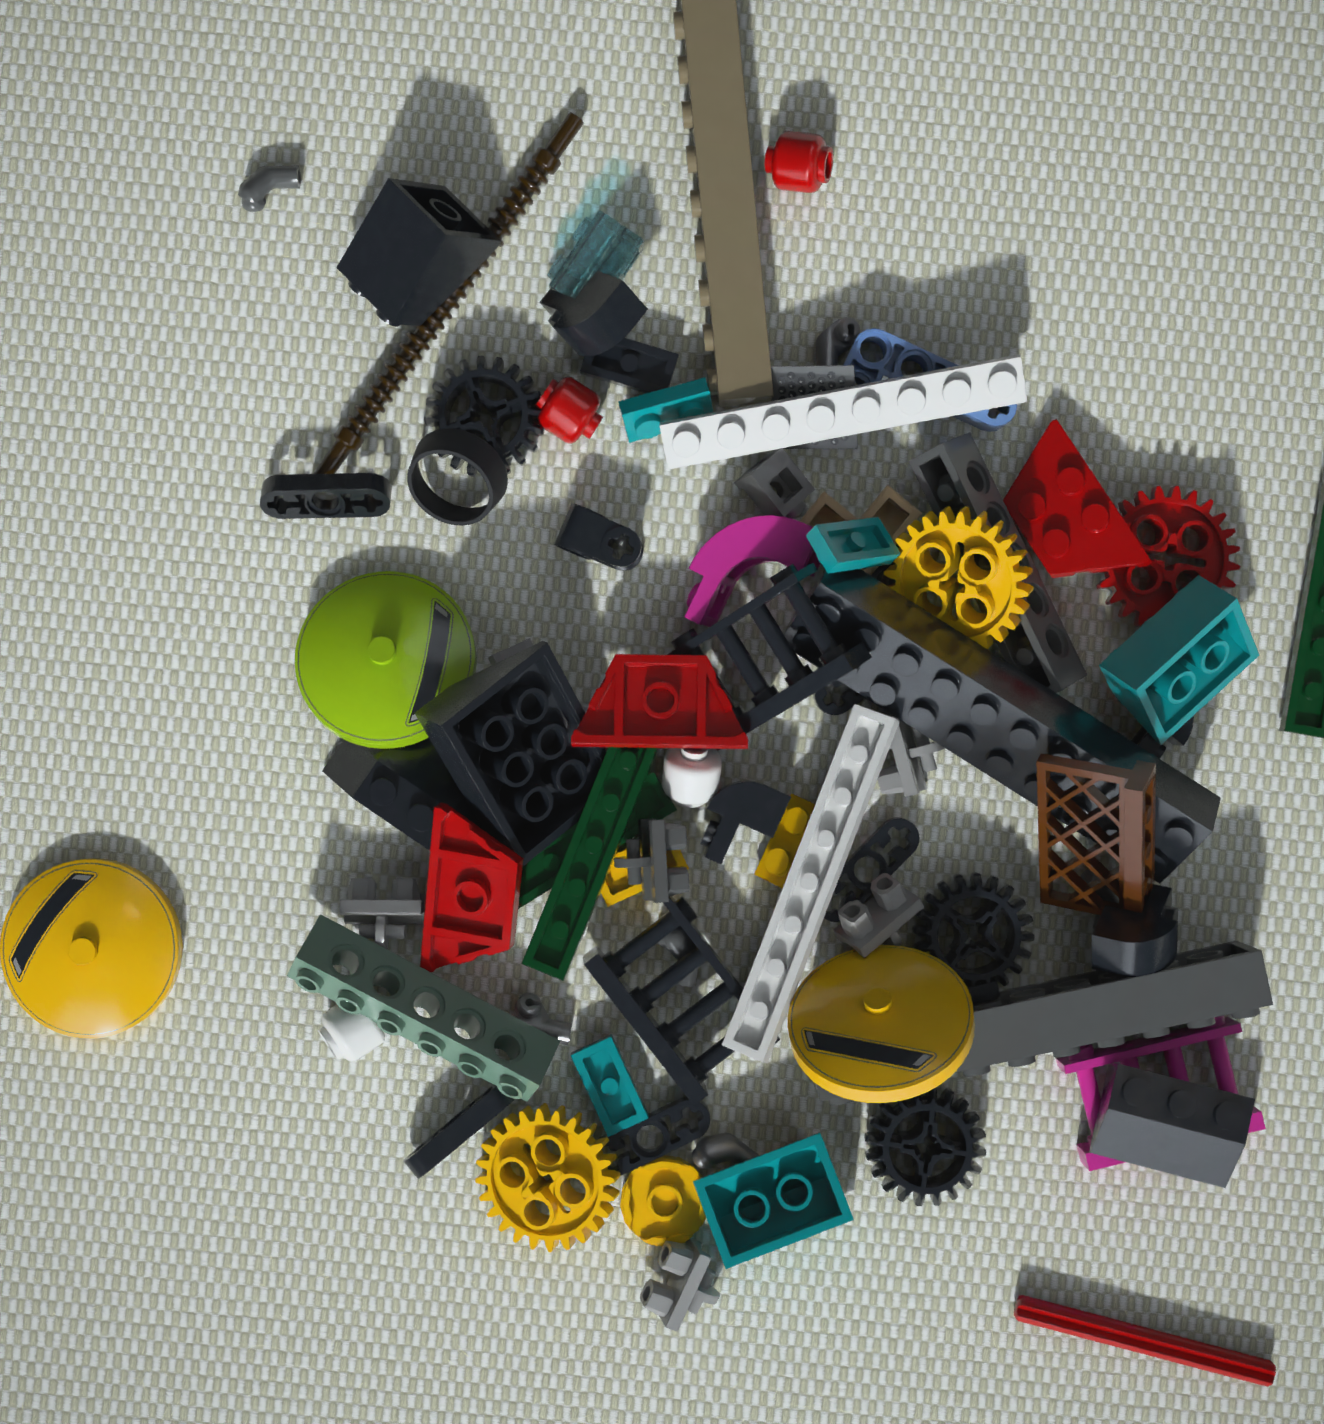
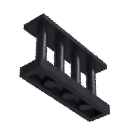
M814 563L799 571L794 564H791L770 577L774 585L772 588L702 633L697 634L694 628L671 641L675 650L667 655H705L700 645L717 635L754 695L751 700L755 706L745 712L742 705L736 706L716 674L720 686L725 691L732 705V710L743 732L746 734L872 658L863 642L849 650L845 648L843 643L838 645L804 591L800 582L818 571ZM783 592L822 654L819 659L823 665L814 671L811 670L808 664L803 666L766 606V603ZM749 614L788 675L784 679L789 686L779 692L775 685L769 686L732 626Z
M669 896V902H663L669 910L664 916L615 953L609 951L604 955L598 946L594 947L583 956V963L695 1106L708 1096L706 1085L703 1082L708 1078L707 1072L735 1051L722 1045L725 1038L723 1037L696 1059L691 1056L686 1060L676 1047L681 1043L679 1038L734 996L739 1001L744 988L692 923L698 916L685 898L681 896L675 901L672 896ZM681 926L696 947L642 989L637 986L632 990L621 977L627 972L625 967ZM708 961L724 982L669 1024L664 1021L659 1025L649 1012L654 1008L652 1003Z

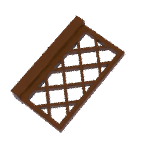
M1041 753L1036 761L1040 903L1100 916L1105 905L1142 913L1154 886L1156 763L1137 760L1133 770ZM1050 771L1065 774L1075 785L1063 791L1050 778ZM1099 780L1119 784V794L1109 800L1094 783ZM1083 791L1098 807L1086 813L1071 798ZM1060 805L1076 821L1064 827L1051 814V810ZM1104 814L1119 827V831L1110 836L1094 821ZM1084 828L1098 843L1086 849L1072 834ZM1060 841L1075 855V857L1067 862H1064L1052 850V846ZM1104 850L1119 863V866L1111 871L1095 857ZM1084 863L1098 878L1087 884L1073 869ZM1062 876L1076 891L1067 893L1053 890V880ZM1106 885L1119 898V903L1105 901L1095 891Z

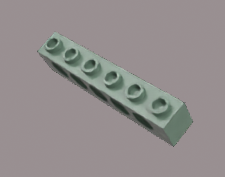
M321 914L287 974L303 990L311 993H320L328 997L347 1013H360L370 1018L385 1033L394 1036L400 1035L417 1044L418 1048L425 1054L433 1057L440 1056L457 1065L458 1069L465 1075L473 1078H482L497 1086L502 1094L513 1099H522L528 1102L541 1085L560 1043V1040ZM333 965L345 967L350 972V975L340 974L334 969ZM373 986L385 988L390 993V996L380 995ZM414 1007L425 1009L429 1013L430 1018L420 1016ZM454 1028L465 1030L470 1039L460 1037ZM495 1049H501L506 1052L510 1060L500 1058L496 1054Z

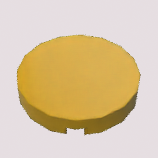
M663 1155L630 1171L623 1183L620 1201L624 1222L635 1235L650 1245L663 1247L665 1241L685 1243L693 1237V1234L699 1230L700 1226L702 1227L706 1220V1215L693 1181L702 1178V1175L689 1162L680 1157Z

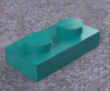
M705 377L618 401L629 443L660 435V422L714 412Z
M879 517L817 524L806 535L819 562L827 573L889 565L901 554Z
M612 1034L571 1052V1058L608 1137L649 1118V1114Z

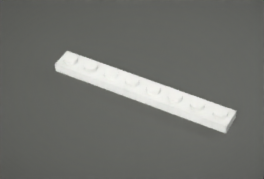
M1017 354L660 422L659 426L669 470L1027 402L1022 360L1021 356Z
M854 704L722 1043L723 1046L762 1063H768L898 728L899 721L896 718Z

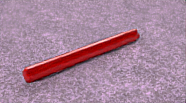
M1019 1295L1015 1302V1319L1023 1323L1266 1387L1271 1386L1274 1382L1276 1365L1268 1359L1025 1295Z

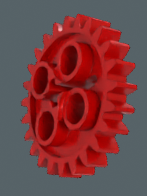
M1156 486L1151 489L1150 500L1141 490L1134 493L1135 506L1126 499L1118 503L1123 519L1138 541L1137 528L1141 522L1148 523L1153 527L1155 531L1154 542L1148 546L1139 541L1147 554L1154 555L1166 551L1168 557L1194 558L1204 561V566L1200 568L1184 563H1176L1165 567L1163 561L1151 560V564L1142 567L1148 572L1150 578L1149 585L1145 590L1137 589L1131 581V573L1136 566L1113 568L1104 572L1106 578L1100 581L1096 588L1104 589L1110 587L1112 593L1106 599V605L1120 601L1122 606L1118 616L1123 618L1134 612V626L1136 627L1142 626L1148 618L1154 616L1178 592L1176 579L1181 572L1187 573L1191 576L1192 580L1199 575L1222 589L1235 588L1236 586L1231 579L1226 577L1227 572L1239 570L1241 567L1237 563L1229 561V555L1240 551V547L1227 545L1226 541L1236 530L1235 528L1222 530L1219 525L1227 514L1225 512L1215 516L1209 514L1214 502L1212 499L1197 505L1198 491L1196 490L1189 492L1184 499H1181L1179 486L1171 487L1167 497L1164 496L1161 486ZM1186 528L1193 529L1199 536V546L1195 551L1188 550L1182 543V534Z

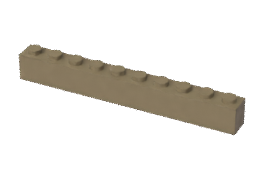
M680 0L681 11L673 12L675 40L684 39L685 56L677 57L679 84H688L689 101H681L683 128H692L694 144L686 146V161L688 173H696L698 190H690L692 218H701L702 234L694 235L696 262H705L706 279L698 280L700 307L709 306L710 324H702L704 350L713 351L715 368L707 369L708 388L710 396L717 395L718 407L770 402L774 395L736 0Z

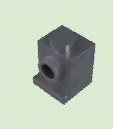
M783 448L764 456L734 482L739 490L742 488L745 490L764 516L774 515L791 519L795 518L807 507L803 500L815 490Z

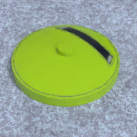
M379 571L356 576L329 591L317 602L305 619L295 649V672L298 686L305 702L316 718L328 730L340 738L356 745L377 749L405 747L429 738L415 712L449 686L475 674L477 666L476 646L471 627L455 600L439 586L422 577L396 571Z

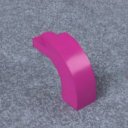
M765 515L737 521L717 532L699 550L688 568L702 575L703 578L689 593L687 599V606L689 608L684 617L703 626L711 627L716 624L739 578L758 564L779 562L787 567L794 564L799 571L814 563L818 569L821 563L806 537L813 526L783 516Z

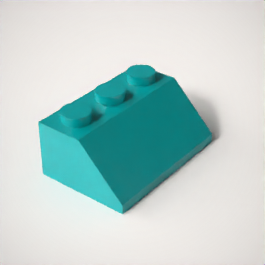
M1198 575L1186 587L1178 591L1154 616L1146 620L1123 644L1113 650L1099 664V667L1116 698L1152 738L1162 745L1259 656V652L1238 599Z
M820 1132L693 1181L725 1269L854 1220Z

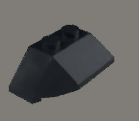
M429 738L412 745L392 749L368 748L343 739L322 770L354 800L428 850L431 847L434 807L439 803L448 804L482 829Z

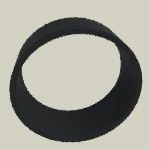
M445 428L430 432L418 443L408 469L407 482L413 499L427 514L441 522L463 526L479 522L496 506L506 492L508 476L504 462L489 443L468 431ZM432 454H449L465 460L484 478L489 492L488 504L481 507L468 508L445 501L426 484L421 475L418 462Z

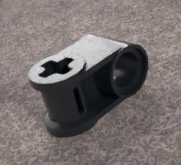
M573 503L570 505L554 544L569 553L587 560L592 559L620 571L632 570L638 566L644 552L642 542L635 531L613 522L595 511ZM624 538L629 539L628 544L634 550L632 555L623 554L620 560L616 559V553L611 546L613 543L621 544Z

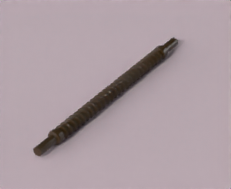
M570 112L545 148L539 147L532 156L533 165L525 166L527 174L517 177L519 185L517 187H510L512 195L510 197H503L502 200L505 204L502 208H495L497 213L495 218H488V223L490 224L488 228L500 240L504 235L511 236L509 228L511 225L518 226L517 216L526 215L524 206L526 204L533 205L531 197L533 194L540 195L539 185L548 184L546 176L548 174L554 175L560 167L561 162L559 158L584 124L582 119L574 113ZM502 240L499 244V247H502L504 245V242ZM494 251L490 256L496 257V252ZM487 259L421 326H415L416 330L413 333H406L409 338L406 343H399L401 351L398 354L395 352L391 354L394 361L391 364H384V367L387 369L384 374H377L379 382L376 385H369L372 390L369 395H362L364 403L361 406L357 404L354 407L357 413L354 416H347V419L350 421L347 426L341 425L334 435L337 439L313 474H335L349 453L359 450L364 443L362 438L364 432L367 434L371 433L369 424L371 422L378 423L377 413H385L386 409L383 405L386 401L393 402L392 392H400L401 389L398 384L401 380L404 382L408 381V377L405 375L408 370L415 371L414 361H422L423 357L420 353L423 349L426 351L430 350L429 340H437L436 330H444L445 326L442 322L445 318L452 319L451 309H459L460 306L457 301L460 297L463 299L467 298L465 289L467 287L474 288L472 280L474 277L481 278L482 274L479 270L482 266L489 267Z

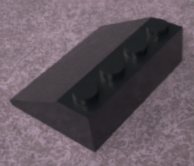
M541 641L449 686L415 712L416 717L482 829L523 858V866L579 821L606 755V750L604 747H572L571 736L574 730H577L585 715V711L548 642Z

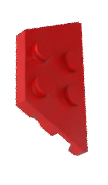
M1055 419L1050 422L1003 501L1009 514L1051 578L1073 576L1080 572H1106L1109 569L1137 566V568L1146 567L1151 564V559L1058 420Z
M615 654L605 673L606 676L603 682L596 689L588 704L589 708L577 730L575 729L571 736L572 747L748 749V737L743 732L707 655Z
M446 803L437 804L434 807L420 961V967L429 972H434L439 967L453 963L459 965L473 961L478 956L484 954L494 955L508 951L514 946L516 937L523 858Z

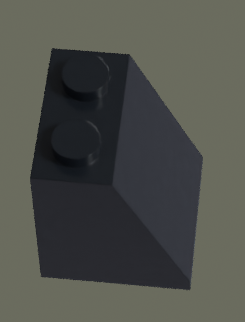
M388 178L336 268L349 280V287L358 295L366 298L377 309V316L385 323L395 327L400 325L421 326L497 249L501 240L446 186Z

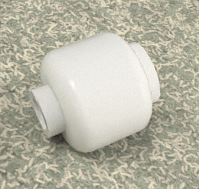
M669 748L665 753L662 775V788L665 794L676 804L687 808L699 807L711 801L719 791L722 767L721 756L715 749Z
M336 1004L322 1015L323 1027L318 1032L337 1060L345 1057L350 1062L358 1061L385 1041V1032L373 1020L360 1013H347Z

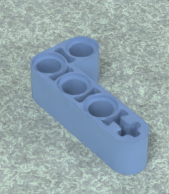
M876 328L866 329L858 335L843 364L854 365L855 383L858 385L902 377L901 364L906 361L918 363L923 372L959 366L884 330ZM867 342L876 343L882 349V360L874 363L866 361L860 354V346ZM1017 404L998 407L997 410L1001 413L994 419L988 416L989 409L952 417L980 430L993 432L1001 429L1012 420L1016 414Z

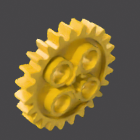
M947 506L940 512L939 519L933 511H929L922 517L923 524L918 520H914L907 526L909 534L903 532L895 539V542L900 547L898 550L901 554L893 561L896 564L889 566L884 571L885 576L896 580L888 587L973 641L978 642V644L986 649H989L993 644V637L1002 642L1009 634L1007 628L1014 630L1021 622L1017 614H1024L1030 606L1022 598L1029 596L1034 589L1032 585L1022 582L1033 572V568L1019 566V561L1028 553L1027 550L1013 551L1011 545L1018 537L1017 534L1014 533L1003 538L1000 535L1004 524L1002 520L989 527L986 525V511H983L975 520H972L969 507L967 506L959 511L956 518L950 506ZM958 542L964 544V555L961 558ZM930 547L938 548L943 552L946 564L938 563L931 557ZM974 554L984 555L990 562L991 570H983L978 567L974 561ZM958 570L957 578L951 577ZM959 583L965 584V586L957 593L959 589ZM932 591L936 593L942 600V607H937L930 603L926 592ZM970 598L980 599L985 604L987 613L982 614L974 610L970 603ZM954 604H956V613L958 618H954L952 616V608Z
M543 1103L538 1107L536 1114L528 1105L519 1112V1117L513 1112L503 1119L504 1125L499 1123L490 1131L493 1138H488L482 1143L481 1147L488 1154H483L476 1160V1164L487 1171L482 1172L475 1179V1182L487 1185L488 1189L479 1196V1200L493 1202L494 1206L489 1210L487 1216L489 1218L501 1215L503 1220L498 1229L500 1232L510 1226L515 1229L513 1242L517 1243L526 1235L529 1236V1245L532 1250L542 1240L545 1241L548 1252H552L558 1246L559 1240L563 1247L569 1250L576 1243V1238L581 1243H585L592 1235L591 1230L597 1233L605 1224L602 1217L608 1218L615 1208L609 1202L614 1201L620 1191L610 1186V1184L615 1183L621 1175L618 1171L609 1170L608 1166L613 1163L617 1155L611 1153L603 1154L602 1148L609 1141L608 1137L595 1140L592 1135L596 1130L597 1124L592 1123L584 1129L580 1126L582 1120L581 1112H578L569 1120L566 1119L564 1105H561L553 1115L550 1114L547 1103ZM546 1139L556 1142L561 1150V1155H555L547 1149ZM525 1144H529L531 1149L526 1148ZM511 1162H516L522 1166L525 1177H520L513 1172ZM549 1174L552 1179L546 1181L543 1176ZM570 1178L580 1180L585 1187V1193L575 1191L571 1186ZM535 1200L544 1202L548 1206L550 1215L541 1213L535 1205ZM564 1206L570 1208V1211L565 1210Z

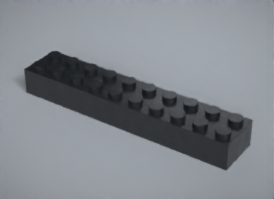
M862 569L827 573L824 570L807 594L838 645L843 643L845 648L849 650L863 642L872 656L865 663L839 678L838 681L1038 806L1036 761L1041 753L1133 770L1137 760L1156 763L1154 881L1159 884L1213 832L1221 797ZM795 612L783 634L797 655L819 668L823 665L819 659L822 654ZM1050 771V778L1063 791L1075 785L1065 774ZM1100 780L1094 783L1109 800L1119 794V784ZM1083 791L1071 798L1086 813L1098 807ZM1060 805L1051 810V814L1066 825L1076 821ZM1106 814L1094 820L1109 836L1119 831V827ZM1084 828L1077 831L1094 843H1098Z

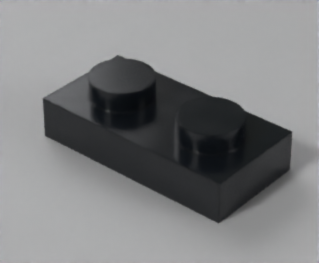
M624 338L617 345L601 354L584 356L580 374L647 394L670 387L679 354Z

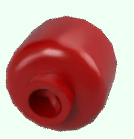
M784 131L778 137L775 146L769 145L766 150L765 172L772 173L774 185L778 189L815 193L819 190L822 183H828L831 178L833 149L826 146L825 139L819 134Z
M570 376L562 378L559 382L553 378L534 407L541 409L537 419L538 424L568 444L575 443L581 435L590 439L604 417L596 412L600 406V396Z

